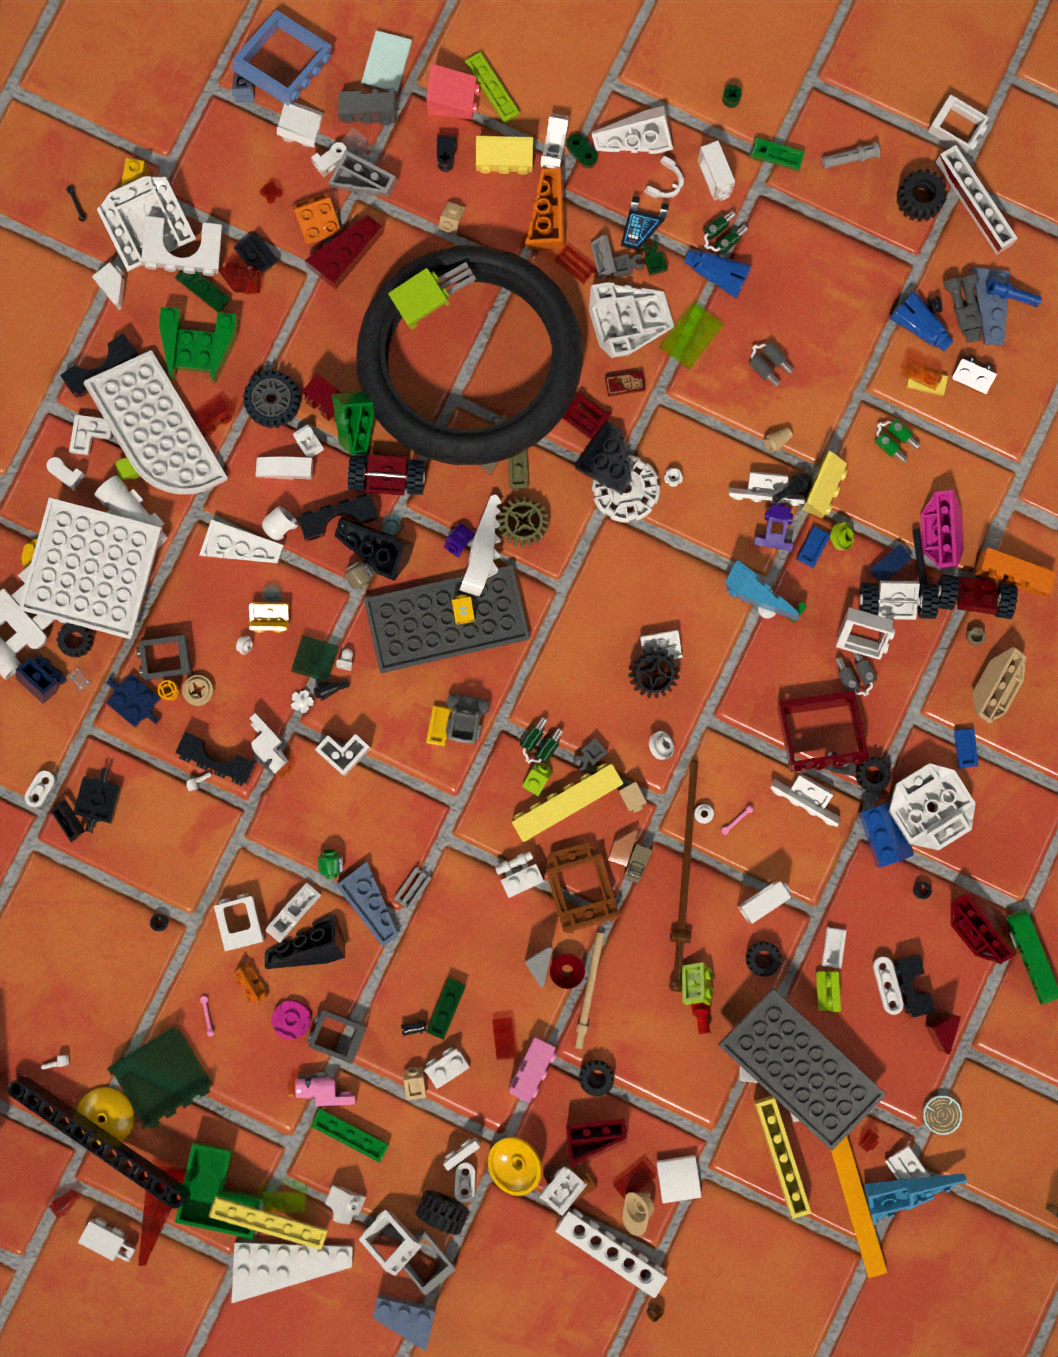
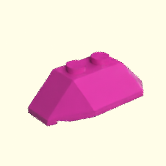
M954 490L934 492L931 500L921 513L923 553L938 568L958 566L964 551L962 510Z

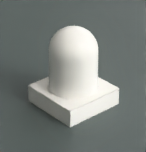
M344 649L342 651L340 660L337 659L336 662L337 668L352 671V650Z

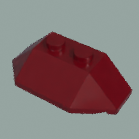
M966 892L952 901L951 926L975 956L1002 964L1017 954L1009 930L983 899Z

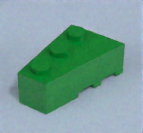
M363 391L332 394L339 444L351 455L367 453L374 418L373 401Z

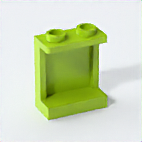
M427 268L388 293L405 322L412 330L418 326L416 322L444 304L450 305L448 292L444 287H439L438 282L440 280L435 272L431 273Z

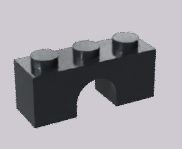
M914 954L894 959L895 964L893 966L896 976L899 977L900 993L904 996L905 1000L903 1003L905 1014L914 1018L935 1012L931 994L929 992L916 993L912 987L914 978L925 974L920 955Z

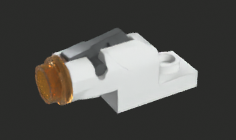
M255 713L250 717L252 721L250 725L258 733L260 731L262 733L251 743L255 752L254 760L277 777L279 776L283 779L293 770L290 766L291 763L286 759L281 749H277L283 742Z

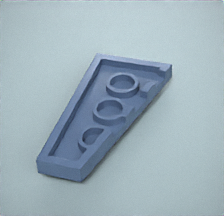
M973 267L971 269L972 275L978 274L979 282L974 286L977 295L978 309L982 314L983 343L985 345L1003 346L1008 299H1001L1000 296L995 294H987L986 286L991 278H996L1002 283H1009L1010 271Z
M368 862L364 863L336 885L382 947L399 935Z

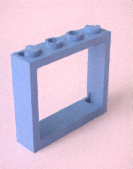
M275 10L233 58L232 70L289 106L293 100L299 98L303 88L306 89L310 85L311 79L319 75L322 66L329 63V59L332 56V45ZM278 28L318 53L289 88L249 63Z

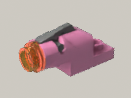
M323 1072L300 1076L288 1081V1096L307 1099L315 1097L316 1106L351 1105L357 1102L356 1094H352L351 1091H342L340 1095H337L336 1079L326 1077Z

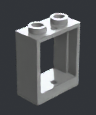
M427 1229L423 1232L418 1231L414 1237L419 1243L426 1239L446 1265L426 1282H424L409 1262L403 1267L425 1296L456 1270L455 1263Z

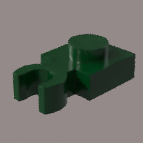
M655 240L653 241V249L647 248L646 243L643 245L644 252L648 254V256L644 257L649 277L667 272L668 270L663 252L657 253L658 244Z

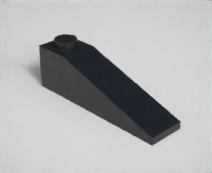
M332 915L312 923L313 927L305 932L301 930L296 933L297 936L290 941L284 940L266 951L265 969L328 964L345 958V941L337 916Z

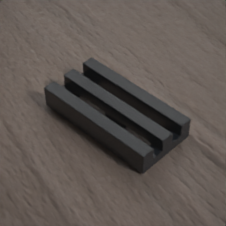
M65 799L50 810L70 842L75 841L85 832Z

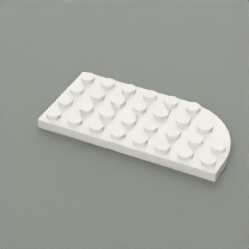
M152 350L84 381L86 389L131 465L146 482L160 490L173 494H196L227 481L226 474Z

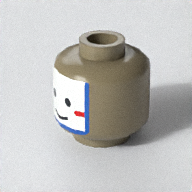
M357 560L346 567L347 571L344 576L352 588L363 590L370 585L369 581L372 579L373 574L365 562Z

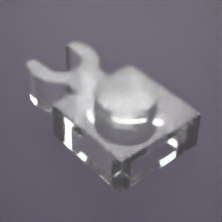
M352 128L341 141L355 155L360 151L362 157L367 161L370 158L366 152L369 150L374 154L376 152L374 146L366 145L368 139L355 128Z

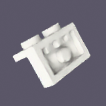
M450 1047L442 1053V1058L439 1060L433 1058L426 1063L427 1067L424 1071L436 1089L470 1068L458 1048L453 1050Z

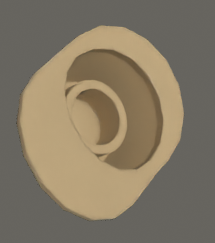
M629 1192L625 1196L622 1219L626 1229L632 1235L641 1236L645 1233L648 1219L654 1212V1204L650 1199L649 1192Z

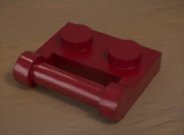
M581 391L571 403L562 419L592 441L612 413L608 410H603ZM579 403H583L601 417L599 421L579 407Z

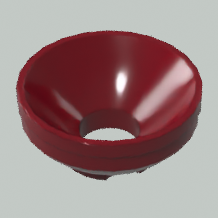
M561 954L551 963L550 977L558 987L573 989L583 981L585 967L581 959L576 955ZM564 965H570L573 968L571 976L565 977L562 975L561 969Z

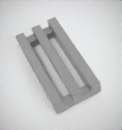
M602 235L591 242L599 278L607 277L606 275L616 272L607 235Z
M465 262L439 277L440 282H438V285H440V288H447L469 275V278L446 290L451 295L474 282L476 277Z
M415 868L394 900L410 910L432 878L418 868ZM416 873L420 874L415 883L413 884V886L410 888V890L404 897V899L401 900V895L408 887ZM424 877L426 879L410 904H407L406 901Z

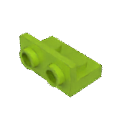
M704 962L682 966V998L685 1005L702 1002L712 1005V998L714 997L711 983L713 971Z
M816 972L818 1010L841 1012L839 972Z

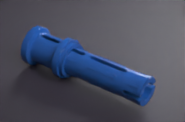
M991 278L986 286L987 294L998 295L1001 299L1010 298L1034 307H1038V304H1041L1042 301L1040 295L1014 288L1011 283H1002L996 278Z

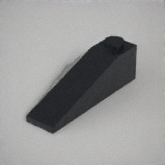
M344 518L339 519L335 532V537L359 555L363 562L368 563L373 568V571L393 581L396 580L408 564L415 544Z

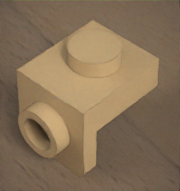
M447 202L441 214L438 229L456 235L458 225L465 212V207Z

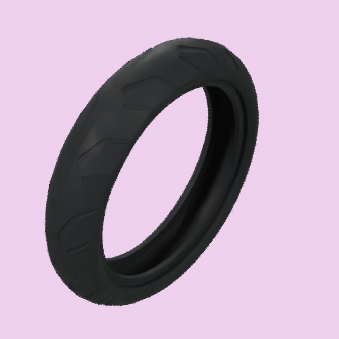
M453 246L430 252L409 262L399 269L377 292L365 312L359 332L356 353L357 375L362 391L373 401L374 416L383 428L403 446L426 458L452 465L489 464L509 459L532 447L550 433L563 418L575 396L580 381L583 365L582 336L575 313L559 286L539 267L514 253L488 246ZM466 262L476 277L474 282L493 284L513 292L526 301L541 318L547 329L552 346L550 369L537 396L525 409L511 419L492 427L477 430L446 428L434 424L415 413L396 392L389 376L388 356L394 331L402 319V315L388 293L426 268L431 273L435 272L439 278ZM467 275L466 277L460 279V280H459L458 282H456V283H460V282L464 281L465 279L469 278V275Z

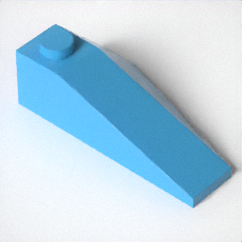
M739 560L735 562L725 581L726 592L731 597H737L741 601L794 620L800 618L798 611L781 596L777 595L775 597L771 587L767 584H761L756 577L757 575Z

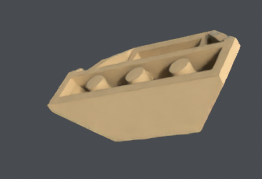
M1014 647L990 660L972 693L975 712L987 723H992L993 720L1006 714L1024 681L1027 657Z

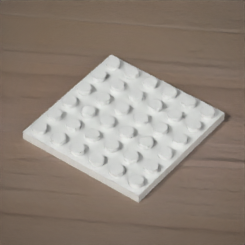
M49 498L19 610L133 639L162 527Z

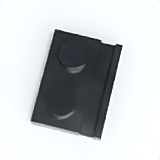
M256 231L234 246V250L256 278H259L271 269L273 265L279 263L278 259Z

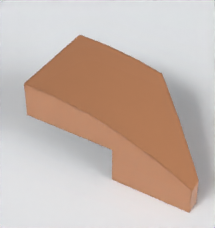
M637 828L617 837V840L614 841L609 861L627 866L638 833Z

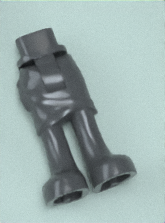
M978 274L966 276L961 280L959 278L950 279L943 283L945 290L952 296L958 326L961 332H963L962 336L966 337L967 343L982 340L980 334L983 324L982 314L979 312L974 294V286L979 282ZM961 286H962V289H963V291H964L965 298H966V301H967V306H966V307H964L963 300H962V296H961V291H960Z

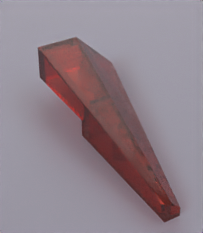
M158 1167L180 1183H184L187 1168ZM146 1190L138 1266H145L172 1210L171 1207Z

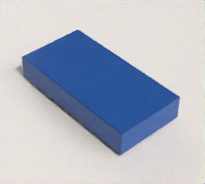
M813 526L796 560L814 568L831 534Z
M974 728L954 730L958 768L977 767L978 757Z

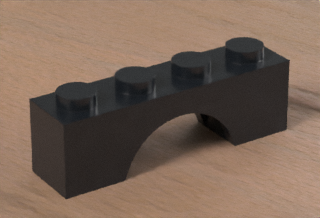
M124 333L107 343L108 357L100 367L87 370L74 365L60 375L76 398L83 397L88 393L84 385L85 380L139 356Z
M367 493L360 494L351 501L348 499L338 502V505L332 507L330 505L320 507V511L304 512L301 514V517H298L306 542L324 537L328 523L338 516L353 517L360 524L379 519L371 494L367 495Z
M184 732L175 752L180 755L179 759L188 763L190 760L197 762V767L206 771L208 768L215 770L214 774L219 777L225 778L227 775L233 778L231 782L240 786L243 783L249 784L257 766V763L239 755L229 762H215L206 752L205 740L187 732Z

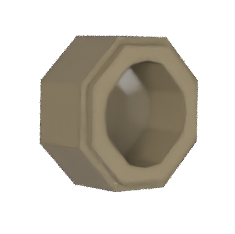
M973 627L966 635V640L973 646L981 645L986 638V633L982 628Z

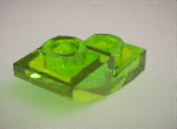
M263 1192V1210L278 1213H305L306 1192Z

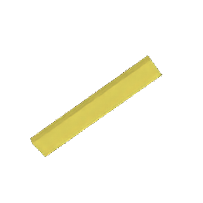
M215 1196L209 1213L211 1218L320 1250L328 1232L325 1228Z

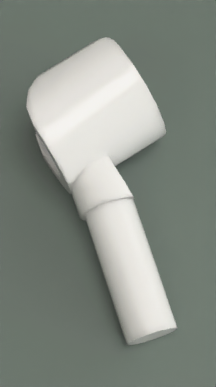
M208 772L199 778L188 780L186 783L188 791L197 790V783L211 777V773Z
M57 1055V1062L43 1064L41 1068L44 1070L51 1067L67 1066L69 1056Z

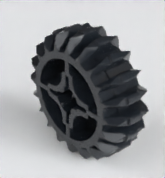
M650 647L649 653L644 648L642 649L644 655L641 656L639 653H636L638 660L631 659L635 666L630 665L628 667L629 670L634 671L628 673V677L634 678L630 683L631 685L636 684L634 687L635 691L641 689L640 695L642 696L646 691L648 698H651L652 693H654L655 698H658L659 692L666 696L664 690L667 689L669 692H672L670 685L677 686L673 679L677 680L680 678L679 675L674 674L680 672L679 667H674L678 664V661H672L674 655L670 654L667 656L668 650L666 649L661 654V647H657L656 652H654L653 647ZM654 658L649 666L641 667L646 660ZM660 659L668 663L669 672L660 669ZM655 667H656L657 672H660V673L654 674V676H653V678H652L651 673H648V672L654 671V669H655ZM639 673L648 676V686L639 680ZM667 678L663 684L654 687L659 679Z

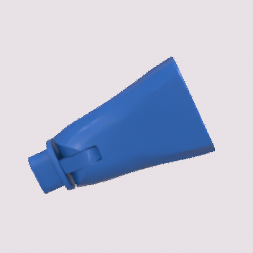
M689 250L684 261L697 274L714 283L735 299L738 297L752 265L726 259L708 252L698 251L697 253Z
M915 291L889 318L935 348H940L943 352L953 342L948 336L949 332H947L944 325L929 310Z

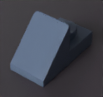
M234 74L232 94L235 97L236 103L254 102L253 83L239 74Z

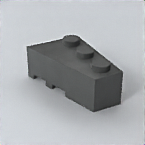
M389 88V92L379 93V90L375 89L370 94H362V91L339 92V121L346 124L361 122L366 125L380 123L385 126L395 124V89Z

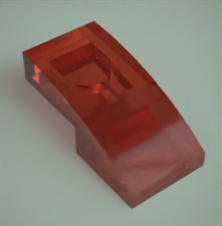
M512 1018L492 1019L496 1060L516 1059Z

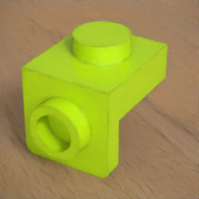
M535 763L522 787L539 796L553 771L543 763Z

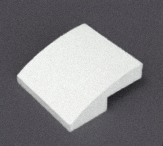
M695 1155L656 1161L662 1203L701 1198Z

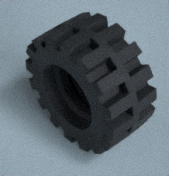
M68 623L65 627L62 626L60 628V632L58 631V638H56L58 648L67 656L79 658L83 655L85 656L91 650L94 638L91 634L92 632L87 627ZM74 632L80 633L83 637L82 644L77 648H71L67 641L69 635Z
M870 757L864 763L858 764L855 771V779H857V783L862 789L869 792H877L886 788L890 783V778L892 777L891 768L883 759ZM874 766L880 770L881 778L878 782L872 783L867 780L866 770L869 767Z
M760 941L751 945L747 950L745 961L749 970L755 975L762 977L771 976L781 966V953L772 943ZM760 951H767L771 955V963L767 967H760L756 963L755 957Z
M594 1060L582 1067L579 1074V1082L581 1088L588 1095L600 1097L612 1089L614 1074L609 1065L603 1061ZM595 1070L603 1072L605 1076L604 1083L598 1087L592 1086L588 1080L589 1074Z

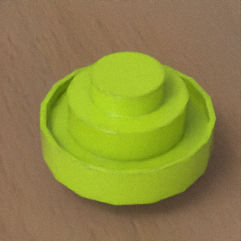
M846 522L835 524L831 531L830 539L837 550L850 549L854 541L853 529Z

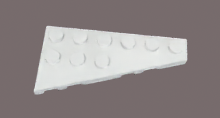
M235 1241L231 1303L351 1268L353 1246L323 1245L320 1250L303 1244Z

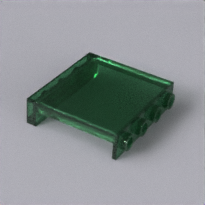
M178 1025L107 1068L111 1075L114 1074L142 1121L143 1129L146 1127L152 1129L160 1124V1118L166 1116L168 1119L177 1113L176 1108L181 1105L183 1108L189 1106L194 1102V1097L197 1095L200 1098L211 1092L209 1088L213 1086Z

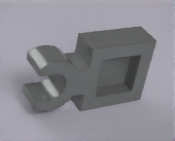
M628 254L614 257L613 261L616 272L613 273V277L619 278L631 275L633 268L636 270L644 269V264L638 265L636 263V260L642 259V254L635 255L633 259H629Z
M595 738L581 750L584 755L576 757L573 763L579 760L582 761L583 767L579 770L583 771L589 761L594 765L608 752Z

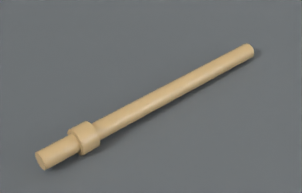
M598 932L593 949L580 1023L577 1024L576 1028L578 1033L575 1048L583 1049L585 1034L588 1033L589 1028L587 1022L604 934Z

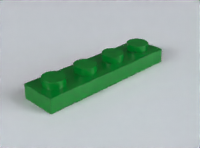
M321 1108L310 1126L379 1163L389 1146L388 1143Z

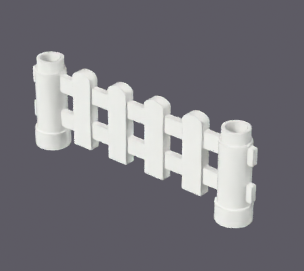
M118 476L108 479L94 494L104 507H108L109 511L106 513L158 527L165 524L155 512L150 515L140 504L144 500L134 489L129 492L126 484ZM163 531L161 532L157 548L168 538ZM31 564L18 575L25 584ZM25 584L13 595H10L4 588L0 591V626L7 621L17 632L7 642L0 637V675L5 680L12 677L16 673V668L22 664L16 655L22 648L28 645L32 649H39L45 645L48 637L43 630L55 620L41 615H37L32 619L25 611L19 610ZM58 620L59 622H61V623H63V624H67V623H68V622H64V621Z

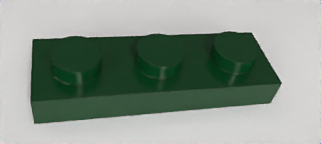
M181 270L176 275L175 279L216 312L221 313L231 301L229 296L198 272L188 274Z
M448 977L426 1033L444 1040L466 984Z

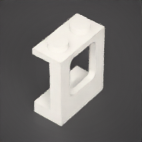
M248 893L237 896L238 900L231 902L230 898L219 900V905L214 906L225 951L265 941L254 903L255 897H249ZM245 903L251 927L247 930L230 933L225 919L224 908Z

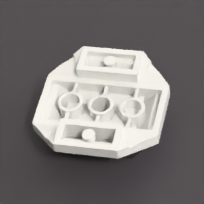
M929 763L895 784L888 811L909 844L940 850L972 830L976 803L955 770ZM929 802L935 805V810L932 813L927 809Z

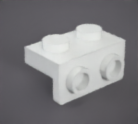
M563 1167L556 1172L554 1180L543 1188L542 1195L540 1196L543 1201H546L562 1216L587 1186L579 1176L567 1167Z

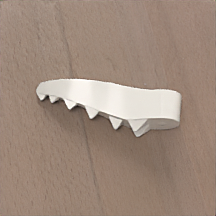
M496 494L490 496L471 545L467 572L460 587V591L479 597L485 586L486 579L496 574L499 570L493 560L500 558V554L494 549V544L501 542L495 534V529L501 526L496 520V515L501 512L497 508L501 500Z

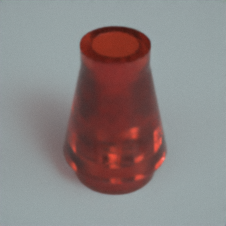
M72 1189L51 1201L52 1204L49 1205V1208L57 1218L65 1216L79 1199V1196Z

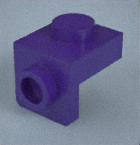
M460 523L448 536L444 548L451 554L459 557L466 546L474 539L475 533Z

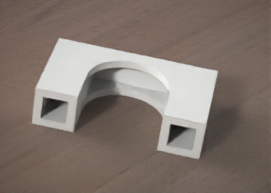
M145 216L141 257L142 266L151 270H155L157 267L164 268L165 271L175 272L176 269L184 270L183 272L188 274L203 272V275L206 276L218 274L222 233L221 224L203 223L201 245L198 251L190 257L179 258L171 255L164 247V218Z

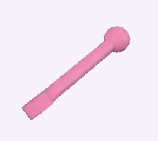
M751 805L747 806L746 810L727 827L722 828V834H728L729 830L745 815L753 812V807Z
M202 996L200 1002L204 1007L208 1028L207 1035L211 1037L214 1035V1030L211 1028L208 998Z

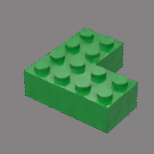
M201 1141L192 1143L183 1183L190 1190L191 1197L188 1202L177 1209L175 1223L253 1239L256 1234L255 1230L209 1217L215 1196L261 1209L264 1196L225 1188L233 1156V1148Z

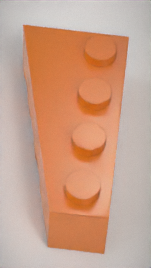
M561 167L541 170L537 196L525 242L528 250L565 248L563 173Z
M986 548L979 553L973 573L975 576L998 583L1016 585L1018 589L1044 597L1051 594L1057 574L1050 567H1040L1033 562L1021 560L991 548Z

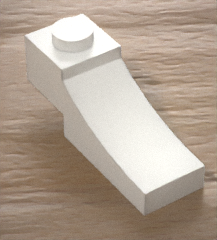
M306 883L268 925L265 931L281 943L320 898L321 894Z

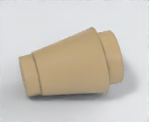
M786 427L766 436L764 440L765 447L771 453L774 451L778 452L793 437L792 432Z

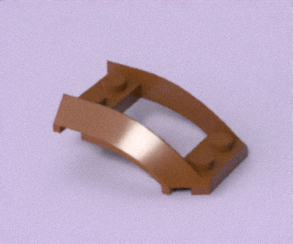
M587 842L550 854L546 873L564 933H574L573 931L606 921L613 922L620 917L602 854L595 850L591 844ZM594 863L604 900L567 911L557 873Z

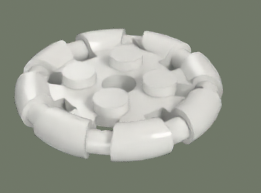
M627 455L632 481L629 484L632 489L629 493L620 495L597 481H592V492L595 495L594 502L603 514L606 513L614 521L629 522V520L634 519L638 521L646 517L652 511L653 505L657 504L660 496L657 473L649 463L646 464L641 461V458L633 455ZM636 467L642 470L640 475L634 472ZM644 481H650L651 487L645 488ZM607 489L608 495L602 496L601 490ZM643 496L648 499L646 504L641 502ZM612 502L618 506L616 510L609 507ZM633 506L634 512L628 513L627 508Z

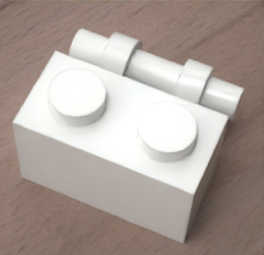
M531 852L524 855L521 853L517 855V858L509 862L504 861L501 863L502 865L495 868L498 875L506 872L507 878L502 879L501 882L508 898L544 882L536 864L528 867L527 861L533 859ZM522 865V871L512 874V868Z

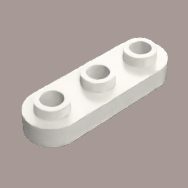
M878 957L873 962V971L882 1005L887 1013L896 1015L903 1009V1000L894 966L889 958ZM880 963L885 964L884 970H880ZM886 982L890 983L889 989H885L884 984ZM891 1001L895 1002L894 1008H890L889 1003Z

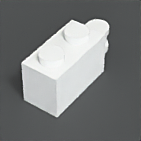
M92 1218L78 1243L111 1261L119 1257L129 1262L136 1248L125 1242L128 1236L124 1234V1231L118 1227L112 1228L106 1225L107 1222L101 1218ZM122 1247L127 1249L125 1253L120 1252Z

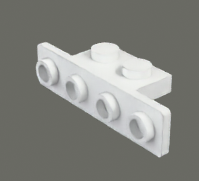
M750 471L747 489H728L729 496L736 500L750 498L755 502L770 500L774 504L789 502L788 504L793 506L805 504L804 495L798 494L786 496L778 502L773 501L772 496L787 485L788 475Z
M801 773L791 788L776 779L772 781L770 788L776 795L784 796L793 805L805 808L809 814L817 815L826 824L838 827L840 817L825 808L834 792Z

